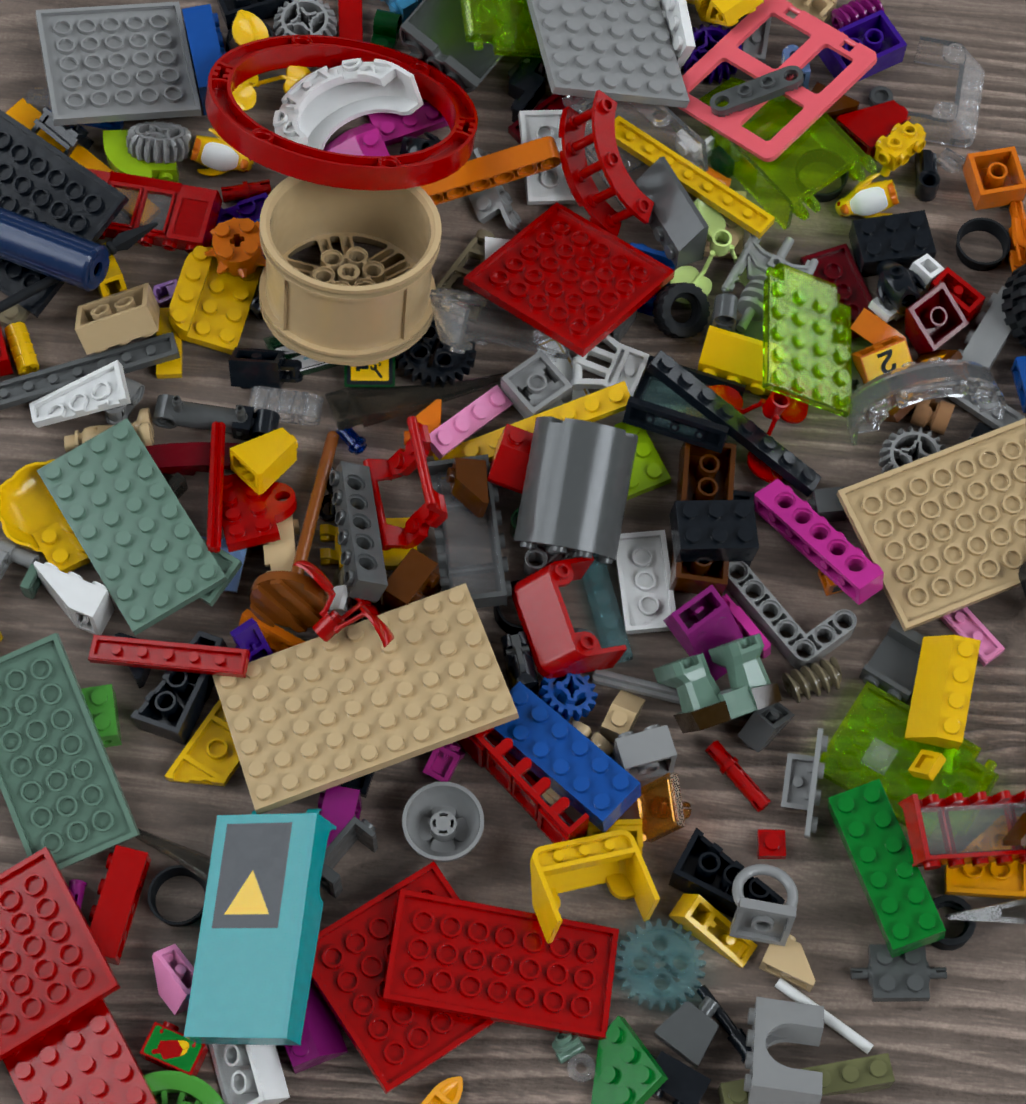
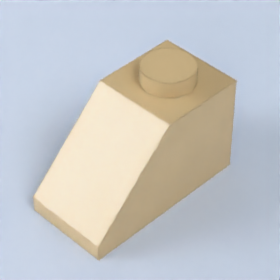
M620 690L601 725L600 734L608 741L614 743L615 738H618L620 734L632 731L646 700L627 691Z
M790 934L785 946L769 944L759 969L810 992L816 980L802 945L796 942V938Z

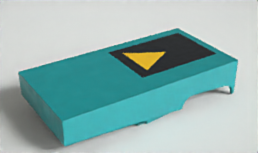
M307 809L306 813L257 814L254 810L251 814L217 815L184 1031L185 1038L197 1044L301 1045L324 904L320 896V881L328 836L331 830H336L334 824L318 814L322 809Z

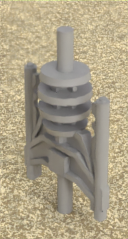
M753 234L749 236L740 256L721 287L723 293L732 292L735 288L734 283L739 280L738 276H741L745 268H747V279L751 281L745 286L738 300L737 308L742 317L736 326L737 331L744 333L751 320H762L772 308L776 300V293L782 295L791 290L787 297L789 300H785V307H782L779 311L782 321L789 319L819 263L816 258L811 259V261L807 260L805 265L792 264L786 261L785 258L794 243L793 238L787 236L775 255L766 252L759 245L762 238L759 239Z

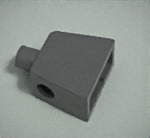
M706 996L698 1007L686 1001L654 1031V1036L697 1069L719 1028V1025L711 1017L720 1005L709 996Z

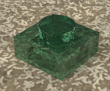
M719 145L712 150L710 164L714 170L729 178L733 175L735 161Z

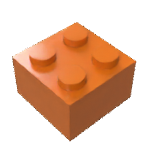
M1015 146L967 154L962 170L975 211L1007 206L1012 201L1023 202L1026 194V179Z

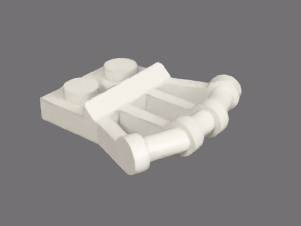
M609 334L602 341L616 352L615 354L595 346L584 357L578 354L576 357H573L571 361L573 379L570 381L573 385V390L604 389L625 381L630 396L633 397L646 368L649 354L621 344ZM591 355L609 362L611 365L609 368L588 361L586 358ZM583 370L604 377L605 379L583 378Z

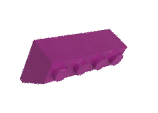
M312 979L301 1045H284L295 1074L348 1053L334 1014Z

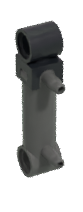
M162 394L157 398L152 422L166 429L181 426L211 431L213 422H224L226 425L225 433L233 434L234 439L249 441L278 429L280 415L269 409H258L255 412L254 407L236 405V409L182 401L178 395Z

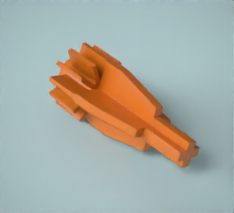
M1012 201L1009 207L1012 226L1009 228L1011 239L1009 261L1012 272L1026 264V214L1022 201Z

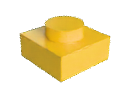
M921 749L908 771L913 777L933 781L947 759L942 753Z

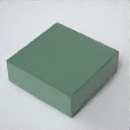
M31 564L20 588L25 597L33 599L41 585V581L34 564Z

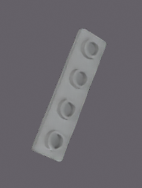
M479 147L474 149L477 158L490 154V152H485ZM502 185L468 195L480 222L484 224L502 213L509 229L517 234L522 231L520 226L521 218L511 206L512 198Z
M818 728L814 756L794 753L787 754L781 808L807 811L804 837L810 839L811 833L817 832L818 817L813 816L814 806H820L822 790L817 789L818 778L823 779L825 763L820 762L821 751L827 752L828 736L823 735L824 728Z

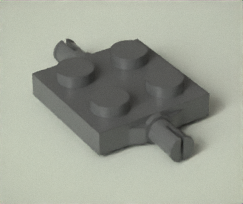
M869 944V963L867 968L851 967L850 969L851 980L868 979L872 991V1002L929 1001L930 979H947L946 967H929L926 960L925 946L892 958L886 944Z

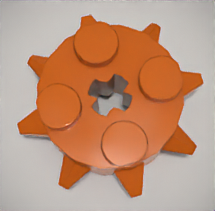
M233 217L230 220L218 223L215 229L210 231L213 236V248L206 251L205 255L216 258L218 263L217 273L219 275L230 272L232 276L246 278L247 275L254 273L258 266L266 267L265 255L260 244L259 221L254 222L249 218Z

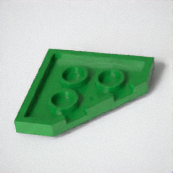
M617 1016L608 1026L606 1039L599 1040L591 1104H644L668 1077L625 1018Z

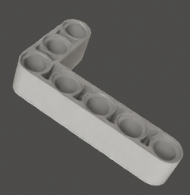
M729 562L728 585L726 588L795 669L800 670L802 666L810 667L811 663L818 662L852 636L857 624V617L851 610L841 609L811 631L805 633L745 562ZM739 573L742 578L736 579L730 574ZM754 592L758 597L750 598L746 593ZM763 612H772L775 617L768 618ZM838 622L847 623L849 628H841ZM787 631L792 637L785 638L780 632ZM817 637H826L829 640V642L822 643L817 639ZM804 651L809 657L802 658L796 652Z

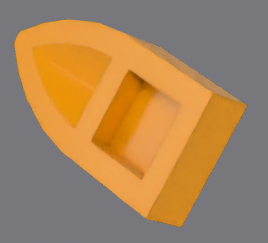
M456 1076L440 1082L421 1104H458L463 1091V1078Z

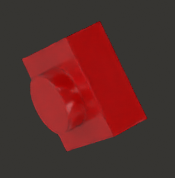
M758 829V859L786 858L785 830Z

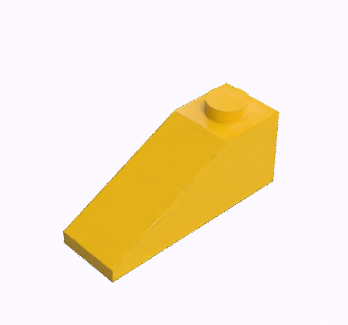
M683 893L669 914V917L685 931L740 968L745 966L758 946L752 940L729 936L732 922L700 894Z

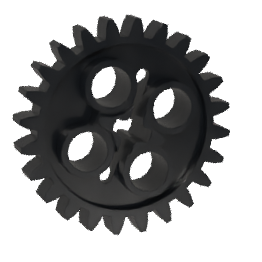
M437 314L426 334L408 350L395 356V360L398 361V369L404 368V376L412 374L411 382L420 379L422 387L426 382H430L431 388L435 387V383H439L441 388H444L447 381L451 386H454L455 378L463 381L464 374L469 375L470 368L474 367L476 343L472 341V333L466 334V326L458 328V320L451 324L449 323V316L442 321L439 314ZM439 335H443L440 340V346L436 350L433 364L430 368H428V365L431 360V354H433L435 351Z

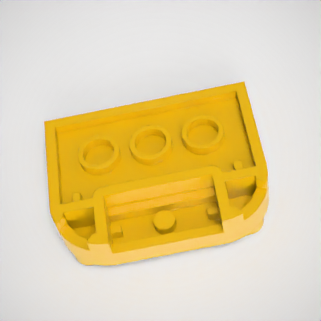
M197 246L184 261L170 303L168 321L173 330L178 333L177 337L231 355L235 347H238L248 317L249 307L253 301L263 268L257 267L256 271L247 275L246 278L232 276L230 272L219 275L217 273L218 263L216 258L205 255V252L212 249V247Z

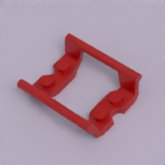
M415 416L407 418L410 439L407 441L405 449L400 448L388 460L366 459L363 461V465L370 468L382 550L384 551L391 548L407 550L418 546L428 537L429 527L438 528L448 518L444 495L439 494L433 489L426 460L431 450L428 426L419 423ZM418 468L425 503L406 521L404 528L387 524L378 482L384 480L392 481L402 476H408Z

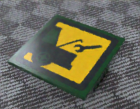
M395 357L367 366L350 367L349 365H344V387L395 388Z

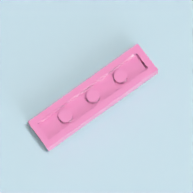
M495 385L429 433L431 450L440 460L509 409L513 403L499 386Z

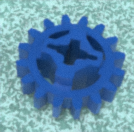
M567 673L564 677L553 679L544 677L538 692L539 695L543 696L542 700L559 715L564 716V719L568 722L571 717L575 721H579L581 716L586 718L596 705L595 700L598 696V693L593 692L596 685L588 683L589 675L582 677L580 674L575 675L572 673Z

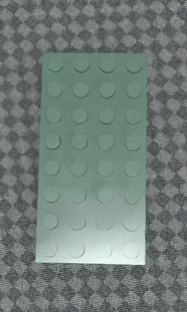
M128 418L37 470L135 636L228 581Z
M54 633L0 657V789L27 857L47 847L58 868L62 870L140 836V832L58 633Z

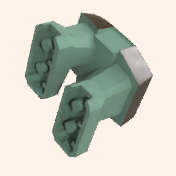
M760 633L739 638L709 649L713 663L727 669L730 687L720 691L713 679L703 653L685 657L653 669L657 683L677 689L682 711L673 716L682 733L701 731L782 701L778 684L770 682L760 659L764 648Z

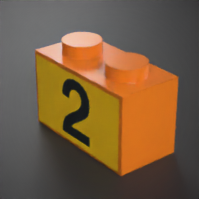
M893 336L851 354L863 383L870 387L881 385L884 383V379L891 376H903L907 373L906 370L914 367L907 341L899 336Z

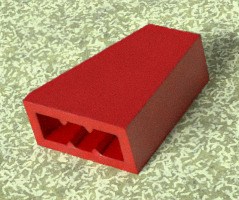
M891 100L838 116L833 132L865 160L869 161L875 156L877 140L882 135L888 137L892 128L897 123L902 125L907 120L910 121L911 114L904 106Z

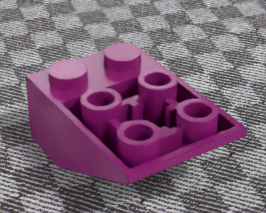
M710 585L663 621L689 656L704 654L709 671L716 681L727 673V669L713 663L709 649L743 638V635L728 605L715 587Z
M335 786L327 789L325 793H320L318 808L322 809L319 814L336 826V830H331L329 833L326 849L354 816L358 819L360 818L362 809L360 790Z

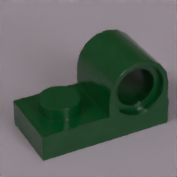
M377 9L373 22V36L370 43L395 50L400 35V26L402 25V14Z

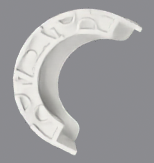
M361 58L343 60L342 65L330 69L324 66L305 76L292 86L281 99L283 104L274 113L273 126L275 133L284 138L323 150L331 135L351 120L373 113L411 115L424 103L414 75L402 67L376 58L373 62H362Z

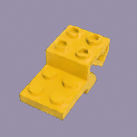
M686 0L687 3L695 5L701 21L726 27L737 24L738 19L753 13L757 9L756 7L764 2V0Z

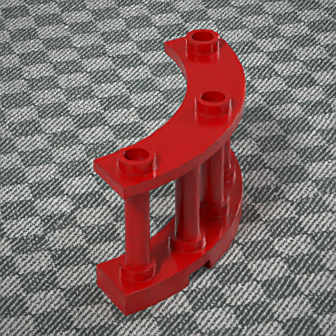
M597 90L593 107L579 114L569 106L563 109L559 125L562 151L559 153L566 181L579 207L583 206L591 216L589 220L617 237L622 221L632 216L647 224L654 202L633 182L620 157L615 138L617 102L602 91ZM592 119V133L584 137L586 122ZM594 143L598 161L588 166L585 147ZM602 170L611 187L599 192L591 175ZM616 195L626 209L616 212L606 200Z

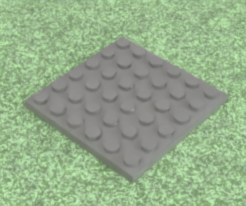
M527 0L552 94L594 98L596 91L600 90L615 101L687 108L690 100L659 0Z
M179 1L35 10L54 126L201 116V106Z

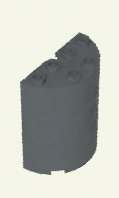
M423 0L400 26L399 34L402 45H407L411 51L410 56L440 70L461 86L466 93H470L477 88L529 27L532 19L527 0Z
M550 416L536 417L513 541L521 542L520 547L535 550L536 546L546 547L545 552L561 555V553L566 554V551L572 552V558L592 559L593 555V557L597 558V563L612 565V561H616L638 436L632 433H625L626 430L590 421L565 418V421Z

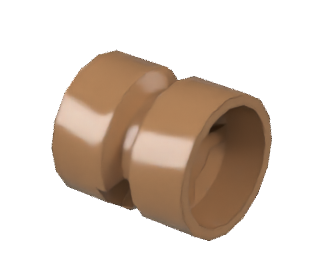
M926 394L917 403L910 424L922 428L929 426L930 431L944 436L955 404L944 400L936 402L935 397Z

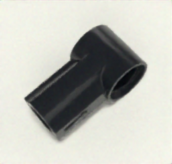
M922 150L920 153H916L914 157L916 175L915 196L921 201L928 202L936 197L940 184V175L937 170L936 153H933L931 150Z

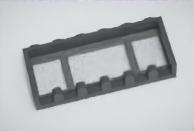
M488 454L462 457L468 459L486 460L488 476L491 464H489ZM455 458L427 462L433 489L439 494L444 495L448 518L438 528H434L442 591L466 583L476 608L499 605L508 606L507 596H512L510 580L505 581L504 573L509 572L507 556L502 557L501 549L506 548L504 533L498 532V526L502 525L501 509L495 510V502H499L498 487H492V483L487 481L489 504L483 518H478L451 494L450 483L446 481L447 469L452 467Z

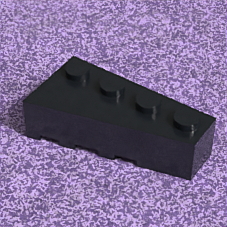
M198 631L189 642V644L227 647L223 638L202 631ZM167 670L162 676L163 680L154 691L151 690L144 698L146 701L138 710L136 709L131 714L130 718L140 730L186 745L215 684L213 675Z
M696 827L672 872L669 885L686 894H700L714 908L734 917L737 905L732 896V885L737 874L745 867L737 860L733 861L723 852L719 845L715 842H710L703 836L704 833ZM751 877L744 884L743 893L745 898L784 904L785 900L758 877Z

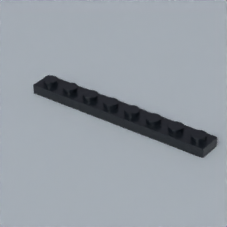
M662 350L659 351L646 368L648 372L710 421L729 427V436L808 497L822 478L819 474L755 425L753 421L722 399L711 388L698 380L692 373L679 365L672 357Z

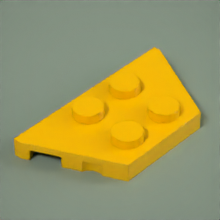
M220 699L165 774L166 780L225 786L240 766Z

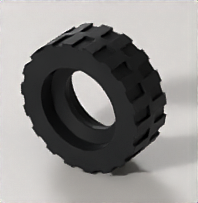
M687 282L672 283L669 286H664L657 293V297L653 301L652 314L654 315L653 320L658 326L657 328L664 335L672 336L671 338H689L696 336L697 333L704 330V326L707 325L708 317L710 316V304L707 301L706 294L702 292L700 287ZM678 298L686 299L692 309L690 318L684 323L675 321L671 315V306Z

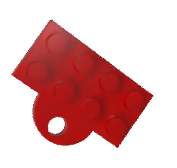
M237 474L224 476L222 528L228 551L233 552L281 540L276 523L286 520L295 512L297 500L294 490L287 484L274 482L263 494L258 495Z

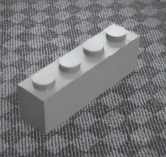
M1004 286L1001 287L998 294L993 292L986 305L990 308L987 313L981 312L975 323L978 325L976 331L970 330L964 341L967 344L964 350L959 349L963 358L956 364L954 369L979 387L1011 335V328L1009 325L1006 326L1004 321L1006 315L1005 312H1002L1001 306L1004 303V299H1002L1003 290L1006 289Z

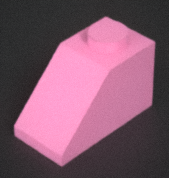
M173 944L154 952L152 959L158 994L173 1014L177 1015L188 1010L194 967L177 945Z

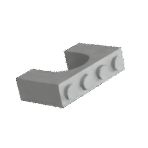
M756 997L754 1008L749 1007L747 1025H752V1029L747 1031L746 1046L751 1047V1052L747 1051L745 1058V1069H750V1074H745L744 1091L749 1092L748 1104H820L823 1072L784 1066L773 1059L767 1049L774 1044L782 1042L819 1047L824 1029V1006Z

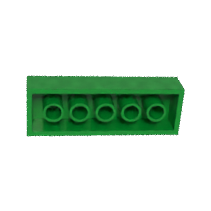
M880 779L829 797L828 810L891 957L894 958L944 939L946 929L919 868L912 867L914 861L911 849Z

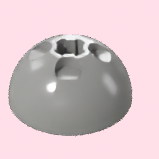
M434 782L423 786L410 797L403 811L402 828L407 842L419 855L435 862H451L466 856L478 844L484 829V813L476 796L467 788L453 782Z

